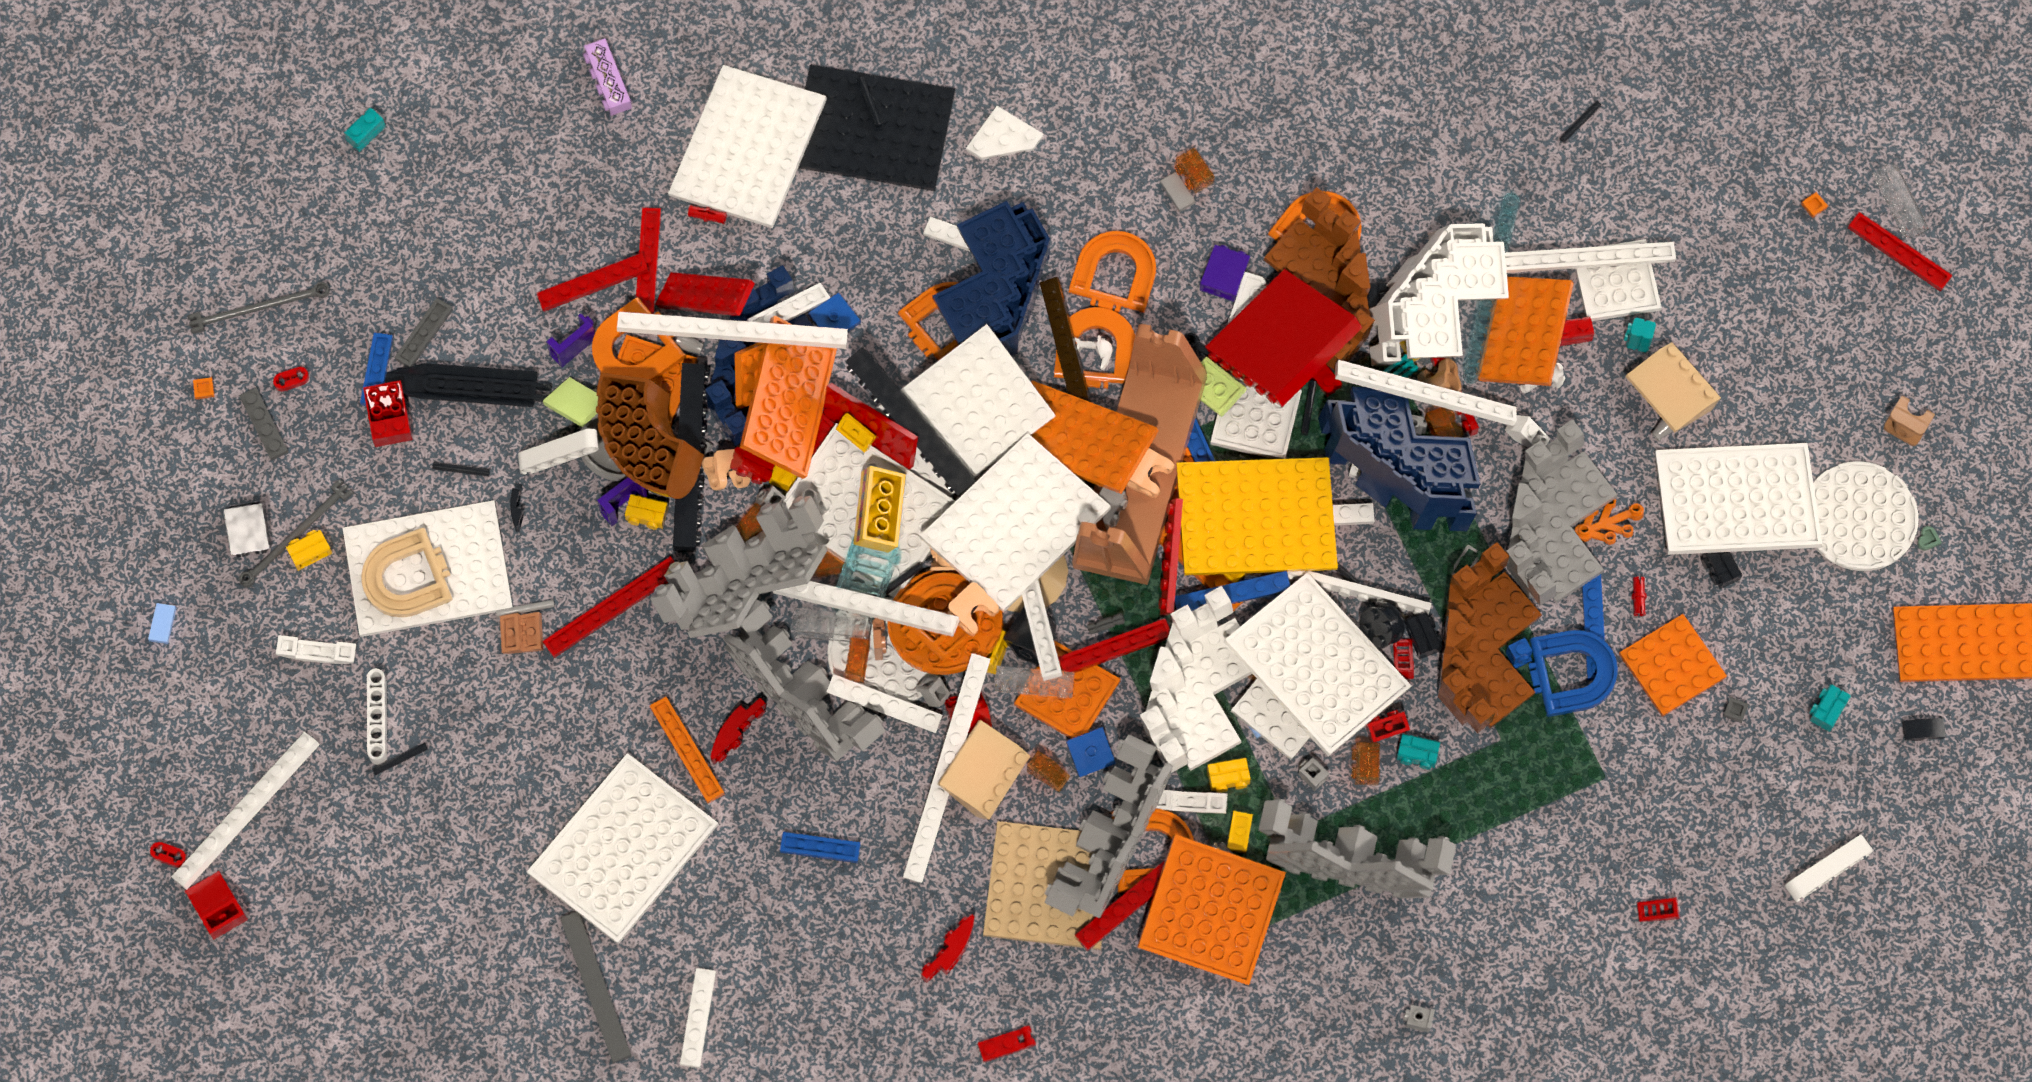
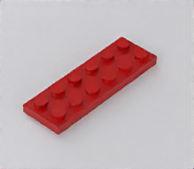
M670 272L655 305L662 309L740 316L755 283L750 279Z
M830 383L826 386L823 414L828 419L839 424L845 414H850L877 436L871 445L872 447L907 469L914 467L918 436L835 384Z

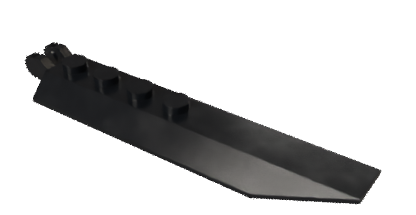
M422 363L387 372L385 383L401 380L404 395L418 399L534 407L535 401L543 402L548 395L536 394L537 390L552 391V385L537 383L538 371Z

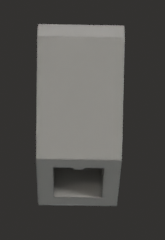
M1103 487L1099 496L1111 506V509L1102 517L1106 530H1108L1110 527L1112 528L1117 525L1119 521L1118 515L1121 510H1125L1128 500L1126 492L1123 491L1120 494Z

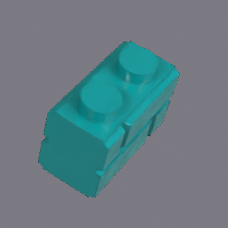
M369 108L364 115L344 132L346 141L360 152L386 127L384 119L372 108Z
M1637 317L1633 320V323H1629L1624 336V341H1627V348L1638 349V351L1646 353L1652 342L1656 323L1648 320L1645 322L1644 319Z
M1830 684L1829 688H1824L1818 698L1822 699L1819 705L1814 704L1809 713L1812 715L1810 721L1831 732L1851 695Z
M1402 734L1396 760H1399L1403 765L1417 764L1425 770L1435 768L1440 742Z

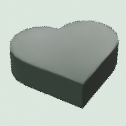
M1925 526L1921 530V537L1917 541L1919 549L1927 551L1942 544L1933 527Z

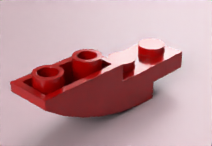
M761 698L747 710L740 705L726 720L712 748L710 758L713 764L724 761L731 749L736 750L742 744L741 740H743L740 731H746L751 726L750 722L755 718H761L765 714L766 703Z
M972 914L968 918L965 916L958 923L959 927L955 931L950 930L945 935L944 946L947 949L939 951L935 956L937 959L932 964L929 962L922 968L921 978L926 983L940 970L947 975L961 959L969 944L974 928L975 917Z

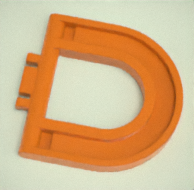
M1323 191L1331 198L1328 206L1329 209L1339 216L1347 210L1360 220L1357 210L1347 199L1336 193ZM1312 192L1297 198L1288 207L1268 233L1270 237L1279 241L1298 218L1303 222L1306 220L1307 217L1301 213L1305 199ZM1361 223L1358 228L1359 240L1361 236Z
M1110 231L1097 235L1082 249L1068 293L1090 298L1091 306H1095L1096 301H1098L1097 307L1112 310L1113 306H1116L1115 312L1117 313L1120 312L1121 307L1145 313L1156 276L1155 257L1149 246L1142 239L1131 233ZM1120 252L1126 254L1135 263L1136 273L1128 299L1090 289L1099 261L1109 253Z
M960 282L937 284L919 295L898 312V315L912 330L908 337L910 339L915 337L913 339L914 344L921 352L925 351L924 355L926 357L933 354L939 361L959 346L956 340H954L941 350L919 325V322L938 309L932 299L933 295Z
M638 297L603 321L596 330L592 341L593 359L600 373L645 378L655 381L686 358L685 353L672 339L675 336L657 335L666 346L640 364L625 365L614 357L613 345L618 337L625 333L617 332L619 312L651 314Z
M1101 307L1083 309L1070 316L1069 319L1075 338L1079 339L1088 330L1102 329L1109 332L1116 342L1114 373L1083 371L1087 387L1100 388L1101 383H1104L1103 389H1108V383L1125 384L1135 340V333L1129 322L1119 313ZM1056 349L1054 378H1064Z
M955 573L933 574L917 582L896 602L923 608L932 599L941 595L957 597L970 582L963 576ZM976 611L971 615V618L978 626V631L984 620V611ZM906 625L900 629V632L905 634L921 651L927 646L943 662L947 661L974 637L968 635L960 626H957L953 637L942 634L936 640H933L923 629Z
M1155 809L1152 813L1145 831L1162 832L1171 841L1174 834L1194 841L1191 830L1180 817L1162 809ZM1125 868V872L1119 884H1117L1118 893L1130 890L1155 868L1126 870Z

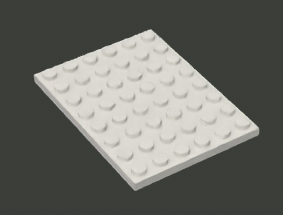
M723 65L668 192L669 196L705 208L710 207L712 210L726 212L728 215L773 228L827 100L826 96Z
M988 324L901 389L974 477H977L1002 458L1027 433L1031 436L1056 417L1055 413ZM882 405L875 409L886 416L883 412L885 408ZM917 447L914 467L908 470L947 496H952L955 492L951 493L944 485L946 483L942 476L940 478L937 477L932 471L933 465L930 462L926 463L921 458L920 454L922 452Z
M836 423L811 458L808 476L804 479L798 477L786 494V499L781 508L789 521L793 519L788 511L793 500L799 496H811L824 519L819 530L813 532L818 541L817 545L825 544L827 555L851 571H857L874 582L875 587L882 590L918 562L921 565L924 563L931 550L920 539V535L955 500L871 446L864 453L836 430L838 426ZM869 466L906 474L898 547L889 553L853 545L861 472ZM912 576L906 582L901 584L888 595L892 598H895L896 594L900 591V589L905 588V586L910 583V580L913 579L914 576Z
M1027 433L920 535V539L967 581L977 583L1004 613L1076 543L1081 522L1096 524L1111 509V506Z
M1807 443L1655 451L1668 555L1821 548L1822 539Z
M494 500L343 528L360 637L495 613L496 610L513 607ZM425 528L433 549L440 547L442 553L438 555L443 554L448 569L444 571L449 570L451 575L446 577L445 581L453 600L410 617L386 615L377 610L365 595L361 581L363 565L369 554L380 544L417 529ZM424 551L392 563L383 575V585L389 592L396 595H406L436 584Z
M1308 573L1303 575L1224 640L1229 649L1328 757L1411 688L1409 682Z
M627 753L530 867L527 874L619 945L715 830L718 822Z

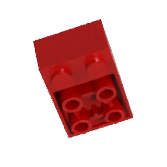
M401 380L364 387V396L374 446L380 447L413 440Z
M219 871L185 890L213 940L248 920Z

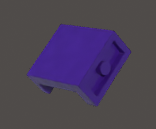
M1214 245L1200 283V291L1235 302L1245 271L1250 263V256L1243 251L1236 252L1230 250L1224 245Z
M581 313L578 315L580 328L561 344L553 337L546 341L549 355L561 368L592 343L596 331L593 328V321L588 316L584 317Z
M627 477L597 500L599 511L612 527L618 522L615 510L626 503L631 494H639L641 497L648 498V490Z

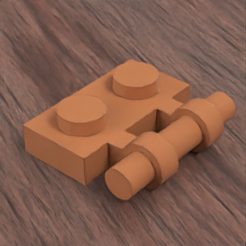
M877 618L873 620L875 660H883V654L886 653L885 636H882L885 632L884 620Z

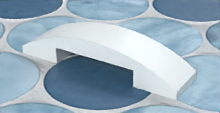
M278 635L276 655L308 662L351 664L354 663L356 644L298 640V637Z
M1164 790L1156 809L1226 814L1227 794Z

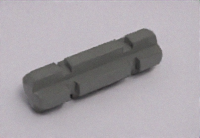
M1118 613L1113 615V617L1109 616L1098 620L1097 623L1092 622L1087 625L1090 634H1095L1100 630L1104 631L1115 627V625L1124 624L1125 620L1123 615Z

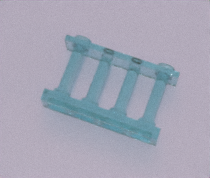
M853 537L836 587L846 590L853 588L877 595L879 598H884L895 566L899 565L902 555L899 552V547L895 548L891 554L853 545ZM859 554H867L888 560L889 564L886 571L860 564L857 561ZM860 571L881 577L883 581L880 588L853 581L851 576L853 572ZM831 607V610L839 612L840 610Z

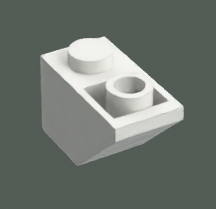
M1516 415L1515 425H1507L1505 431L1513 440L1528 448L1540 440L1546 446L1550 440L1529 416Z

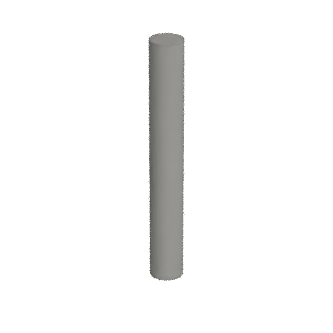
M552 599L496 610L497 618L503 615L520 614L555 606Z

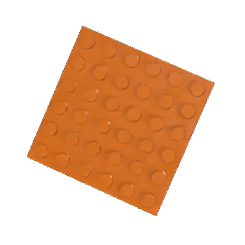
M1174 834L1137 948L1249 985L1286 872Z

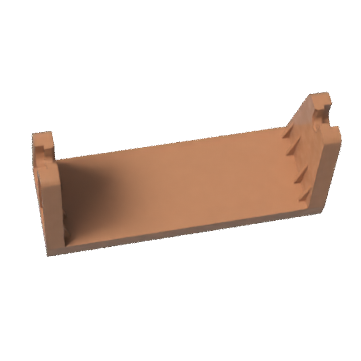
M1138 325L1128 374L1116 411L1157 427L1159 432L1149 448L1171 460L1174 464V469L1169 474L1155 472L1150 476V480L1160 489V493L1156 498L1126 486L1124 492H1126L1128 504L1125 510H1121L1119 513V521L1115 527L1113 526L1106 530L1102 518L1096 524L1081 522L1072 561L1074 569L1148 585L1168 516L1166 513L1167 504L1172 500L1177 484L1176 463L1183 462L1207 380L1205 368L1185 336L1179 331L1169 330L1168 335H1160L1152 330L1151 325ZM1095 484L1093 491L1099 495L1103 487Z

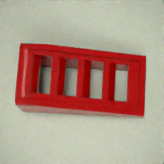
M1401 639L1393 644L1394 667L1405 679H1414L1412 640ZM1397 647H1408L1409 649H1397ZM1398 654H1409V656H1398ZM1398 662H1409V664H1398Z
M1676 897L1637 902L1639 922L1680 919L1678 899ZM1672 904L1673 913L1669 914L1668 905ZM1660 905H1664L1665 914L1661 915ZM1644 906H1648L1649 916L1645 917ZM1652 906H1656L1657 915L1653 916Z

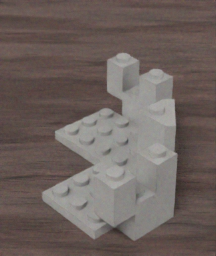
M1574 420L1557 429V439L1545 446L1540 440L1525 450V465L1522 480L1518 486L1512 517L1513 528L1509 549L1506 551L1509 555L1507 570L1529 599L1534 597L1540 606L1550 599L1558 603L1604 572V569L1572 527L1616 499L1617 493L1584 451L1568 461L1570 454L1584 446V433Z
M799 496L793 500L788 509L793 519L789 521L779 503L763 505L756 516L763 531L745 543L734 525L701 545L711 564L694 574L688 561L672 563L664 575L669 585L662 584L657 586L650 598L663 622L677 621L681 630L688 629L687 633L690 638L737 629L742 624L759 594L808 584L827 552L825 544L817 545L818 541L813 532L819 530L824 519L812 497Z
M756 599L739 627L741 633L736 637L727 634L723 638L727 644L724 647L743 674L748 679L752 678V680L757 682L759 685L757 688L767 698L773 699L777 703L776 707L786 717L789 716L796 722L795 726L803 735H808L814 740L813 745L819 751L835 761H838L853 746L864 751L886 731L881 725L883 723L881 718L876 714L873 716L868 712L863 714L865 712L858 703L855 705L850 701L831 716L828 712V705L823 701L829 695L827 690L830 681L826 677L827 672L822 666L817 667L807 661L791 675V668L785 662L781 663L776 660L792 645L789 640L790 635L784 628L779 629L776 626L771 627L763 636L757 631L773 616L768 611L770 610L768 604L763 600L760 602Z
M1129 734L1125 740L1121 739L1117 747L1119 751L1117 758L1135 766L1131 774L1114 766L1111 772L1107 771L1103 782L1106 783L1103 790L1124 801L1121 806H1116L1112 814L1115 817L1114 820L1094 810L1087 820L1083 819L1079 827L1082 832L1076 847L1092 854L1088 863L1091 865L1089 872L1069 862L1063 868L1059 867L1055 875L1057 879L1053 885H1048L1044 893L1047 896L1045 904L1072 917L1078 908L1098 918L1101 917L1125 872L1126 865L1137 848V843L1143 835L1171 775L1173 765L1166 762L1162 769L1150 764L1157 747Z
M1280 798L1265 801L1258 830L1271 837L1266 860L1290 873L1300 875L1301 871L1312 874L1311 878L1323 881L1331 878L1339 880L1338 884L1353 888L1357 884L1365 886L1366 891L1379 894L1383 890L1393 893V897L1400 899L1430 898L1435 875H1450L1456 844L1450 842L1447 837L1438 836V838L1429 839L1428 846H1425L1419 842V839L1409 837L1408 840H1399L1395 860H1390L1387 858V855L1376 853L1373 856L1377 836L1365 830L1364 826L1354 825L1353 827L1339 828L1335 846L1329 841L1317 843L1313 840L1318 821L1311 818L1310 814L1300 812L1297 815H1291L1292 807Z

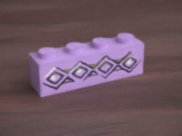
M604 38L585 45L583 57L586 64L590 63L591 65L589 71L592 79L597 80L598 84L595 86L598 94L604 97L602 104L605 111L609 110L612 116L631 109L630 98L606 39Z

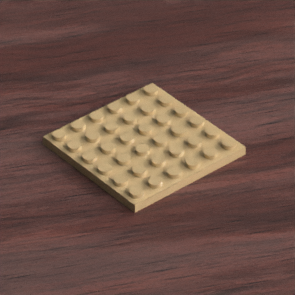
M997 821L983 936L1084 948L1077 941L1075 935L1094 920L1096 916L1078 908L1072 917L1045 904L1047 896L1044 895L1048 885H1053L1057 879L1055 875L1059 867L1063 868L1067 862L1089 872L1091 865L1088 863L1092 854L1076 847L1082 831ZM1102 940L1092 949L1101 950Z

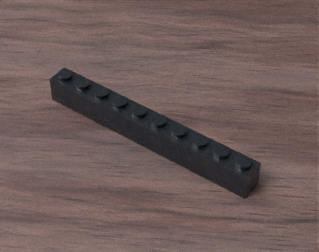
M862 346L845 361L848 364L847 370L853 376L856 374L859 377V384L864 390H870L873 394L870 397L877 405L881 403L885 408L883 412L889 419L893 418L897 424L918 436L917 447L922 452L920 454L921 458L926 463L930 462L933 465L932 471L938 478L941 476L946 481L944 485L951 493L954 491L959 496L958 500L977 481L976 478L870 352Z
M682 363L678 439L684 440L704 455L705 443H701V438L706 433V425H702V418H706L707 407H703V400H707L704 382H708V370H705V364ZM702 464L692 490L685 497L675 499L673 551L696 552V546H700V535H697V528H701V516H698V509L702 510V498H699V491H703V480H699L700 473H704Z

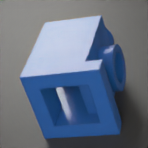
M1526 638L1508 646L1506 655L1515 669L1532 662V649Z

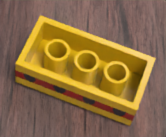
M869 466L861 472L853 545L887 553L898 547L906 474Z

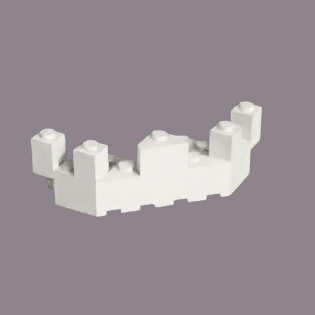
M1450 224L1428 234L1429 241L1417 255L1406 260L1387 284L1390 288L1389 291L1375 307L1369 309L1370 316L1375 320L1372 329L1378 328L1379 344L1370 347L1371 366H1389L1400 362V342L1406 340L1408 359L1463 356L1458 300L1509 298L1504 242H1493L1492 227H1485V224Z
M1222 586L1205 595L1206 604L1196 610L1191 611L1189 606L1186 605L1171 613L1173 623L1166 646L1160 647L1150 679L1152 692L1146 712L1140 714L1145 733L1152 745L1157 747L1156 752L1163 764L1167 762L1173 765L1171 773L1185 765L1192 771L1241 743L1239 736L1214 696L1252 674L1224 643V640L1240 627L1237 620L1234 618L1219 627L1217 625V621L1233 613L1231 601Z

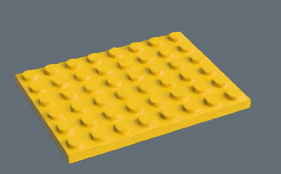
M1329 457L1176 463L1178 499H1183L1181 543L1184 576L1338 569Z

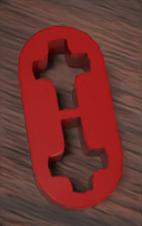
M296 367L275 375L273 384L278 391H287L306 384L309 380V374L304 367ZM301 372L303 379L299 380L297 373ZM282 378L285 381V385L281 386V384H278L280 383V379Z
M156 842L150 847V854L153 859L172 867L179 868L187 860L183 850L163 842ZM162 847V850L167 854L160 853L157 856L155 849L159 850ZM180 854L182 860H177V862H175L174 858L170 857V855L177 856Z

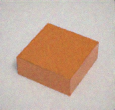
M1817 192L1801 203L1812 218L1828 207Z
M212 377L193 380L196 400L215 397Z

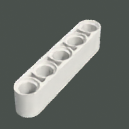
M585 429L519 452L520 473H536L598 451L597 430Z
M375 668L367 674V753L373 764L380 765L387 759V681L382 670ZM375 677H381L378 683L372 682ZM376 695L382 696L379 701H373L372 699ZM375 714L382 715L378 720L372 719ZM376 732L382 733L381 737L377 739L372 738ZM374 752H382L379 757H373Z
M1859 835L1789 881L1784 887L1795 902H1798L1801 897L1805 898L1817 890V887L1820 888L1832 880L1833 876L1836 877L1848 869V866L1852 867L1864 859V856L1870 855L1874 850L1863 835Z

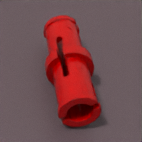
M690 205L688 209V217L703 219L704 222L713 221L725 224L727 219L726 212L711 210L710 207L701 208Z
M1639 576L1633 577V615L1638 616L1640 614V616H1645V600L1647 599L1645 578L1640 577L1641 580H1639Z

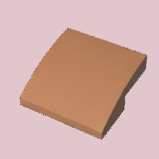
M540 612L523 615L514 613L500 616L501 648L503 654L544 650L542 614Z

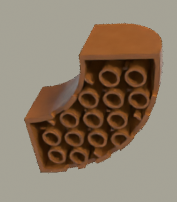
M600 373L596 395L598 396L596 413L599 420L597 424L600 436L605 444L604 447L610 458L622 473L643 488L661 496L674 499L685 497L696 483L704 455L684 440L677 439L673 434L668 418L670 394L650 379Z

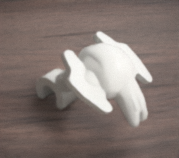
M1098 335L1097 342L1081 341L1075 338L1078 352L1082 348L1096 350L1102 359L1100 369L1104 370L1110 362L1112 354L1111 344L1105 338L1101 339L1100 335Z
M1556 363L1552 378V387L1558 389L1565 380L1563 366L1560 363ZM1525 384L1519 387L1523 393H1528L1540 385Z

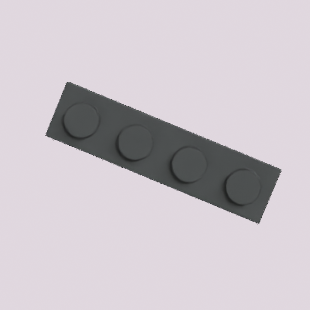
M436 298L394 357L395 360L406 367L414 366L453 311L452 306Z
M257 388L239 395L270 460L272 461L287 454L288 450Z

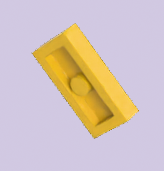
M848 413L842 417L836 428L838 432L864 453L869 450L877 437Z
M1233 811L1227 845L1228 851L1246 854L1253 814Z

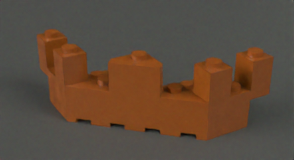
M1316 187L1305 199L1301 213L1316 223L1314 229L1298 218L1264 257V261L1279 273L1284 269L1356 316L1362 329L1326 363L1335 371V364L1338 360L1349 362L1367 341L1375 320L1369 314L1367 300L1371 287L1366 253H1361L1358 228L1361 221L1347 210L1339 216L1329 209L1328 206L1331 198Z
M1498 542L1484 551L1480 561L1470 568L1466 565L1452 576L1447 593L1438 697L1462 726L1468 722L1477 733L1486 726L1492 728L1535 694V691L1499 649L1541 618L1542 614L1506 572H1503L1490 582L1494 575L1507 566L1509 555Z

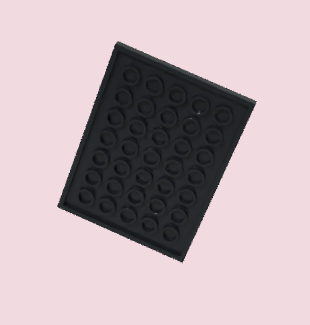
M810 64L805 90L824 95L827 100L798 168L935 191L956 88ZM858 77H864L883 124L879 128H876L858 85Z

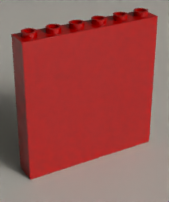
M1284 269L1205 348L1209 352L1208 357L1214 363L1218 362L1225 371L1230 370L1232 375L1238 380L1240 378L1243 379V382L1251 388L1253 386L1259 395H1265L1272 404L1277 403L1283 407L1362 329V326L1356 316Z

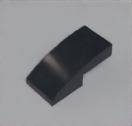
M512 488L510 499L511 517L515 531L520 532L524 512L522 508L518 507L522 495L520 489Z
M1943 718L1913 719L1902 722L1905 740L1922 741L1924 739L1946 738Z

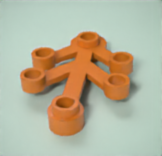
M1614 499L1612 504L1605 505L1599 522L1592 524L1594 516L1599 513V510L1588 516L1583 524H1579L1575 528V533L1582 542H1587L1593 538L1612 545L1616 542L1615 533L1621 534L1625 538L1633 536V527L1631 525H1624L1622 527L1615 524L1628 518L1634 521L1641 520L1644 516V508L1640 504L1634 503L1629 507V510L1609 517L1612 509L1616 507V499ZM1603 529V530H1607V531H1610V532H1607L1606 534H1603V533H1600V532H1597V531Z

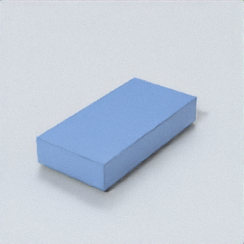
M156 603L148 638L149 641L169 643L176 606Z

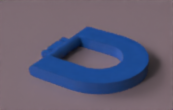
M1572 630L1530 639L1535 663H1529L1528 666L1529 670L1536 669L1530 671L1533 687L1540 686L1534 688L1535 694L1542 693L1547 717L1594 708L1605 701L1613 691L1618 673L1617 661L1610 646L1600 637L1590 632ZM1569 653H1582L1593 660L1597 674L1591 684L1584 688L1552 694L1544 658Z

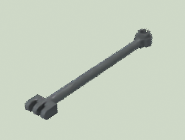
M318 282L310 290L203 318L200 312L193 313L187 316L188 320L191 321L189 322L190 327H195L191 329V334L205 331L204 325L313 296L323 299L329 295L330 290L326 283ZM321 289L326 290L323 294H320L319 291Z
M341 479L338 480L331 487V490L335 492L255 568L240 574V584L245 588L252 587L257 575L286 549L290 541L297 539L338 499L341 498L345 502L354 494V491L350 489L344 493L349 487L346 484L342 486L344 482ZM245 576L250 577L247 581H244L243 578Z

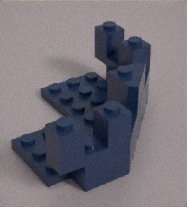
M1005 201L957 224V229L981 272L933 295L932 299L958 345L988 324L1009 354L1014 356L1018 354V344L1025 323L1029 322L1039 292V282L1045 263L1050 258V238L1033 208L1028 210L1024 202L1010 207L1009 203Z
M782 265L767 273L768 283L755 290L753 288L740 316L730 315L729 320L747 321V319L777 305V300L794 292L793 280L785 267ZM805 313L788 321L792 325L812 326ZM720 339L714 357L715 370L710 387L706 388L705 392L708 409L726 438L730 437L736 446L741 443L749 406L742 409L736 407L735 353L758 342Z
M1352 387L1350 390L1352 402L1342 400L1326 401L1318 420L1321 433L1331 434L1325 447L1326 458L1329 457V464L1346 465L1347 461L1355 465L1362 471L1355 485L1386 508L1390 504L1393 496L1412 509L1410 517L1413 529L1431 530L1438 516L1446 517L1449 531H1468L1477 512L1474 499L1466 498L1464 488L1479 489L1481 485L1470 438L1416 435L1408 398L1367 387Z

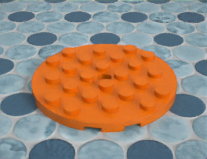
M956 570L924 572L911 579L905 588L900 589L893 601H897L917 582L927 576L937 573L961 574ZM941 595L932 599L923 608L948 614L949 603L956 597ZM999 609L995 616H990L985 612L983 623L976 635L945 662L937 657L927 646L922 651L915 646L905 634L900 632L904 625L887 621V628L895 651L908 665L925 673L948 675L966 671L972 653L987 657L993 651L1002 633L1003 612ZM924 630L933 640L942 635Z

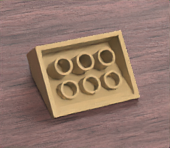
M1672 342L1659 349L1625 376L1674 433L1710 412L1721 399Z
M979 720L943 774L938 785L977 818L989 820L1030 758V755L1019 745Z

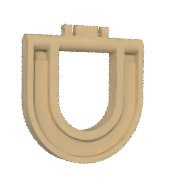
M425 528L417 529L380 544L369 554L363 565L361 581L365 595L377 610L386 615L410 617L453 600L445 581L446 577L451 576L449 570L444 571L448 569L443 554L438 555L442 553L440 547L433 549ZM424 551L436 584L406 595H396L389 592L383 585V575L388 566L396 561Z

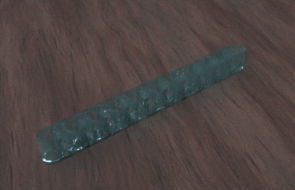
M1508 193L1503 198L1493 242H1504L1505 253L1509 251L1520 203L1519 197L1514 193ZM1512 202L1514 206H1508L1506 203ZM1503 219H1508V220H1510L1511 222H1510V223H1505V222L1503 221ZM1502 235L1505 236L1507 239L1502 240L1498 236ZM1497 299L1479 301L1463 370V380L1468 384H1474L1479 379ZM1483 303H1489L1491 307H1485ZM1479 320H1486L1488 323L1481 324ZM1475 337H1482L1484 341H1477ZM1478 354L1480 358H1473L1471 355ZM1474 371L1476 375L1471 376L1467 372Z

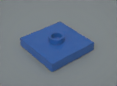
M837 293L808 313V316L817 327L840 328L850 331L861 323L840 293Z
M1103 727L1066 740L1079 777L1116 764Z

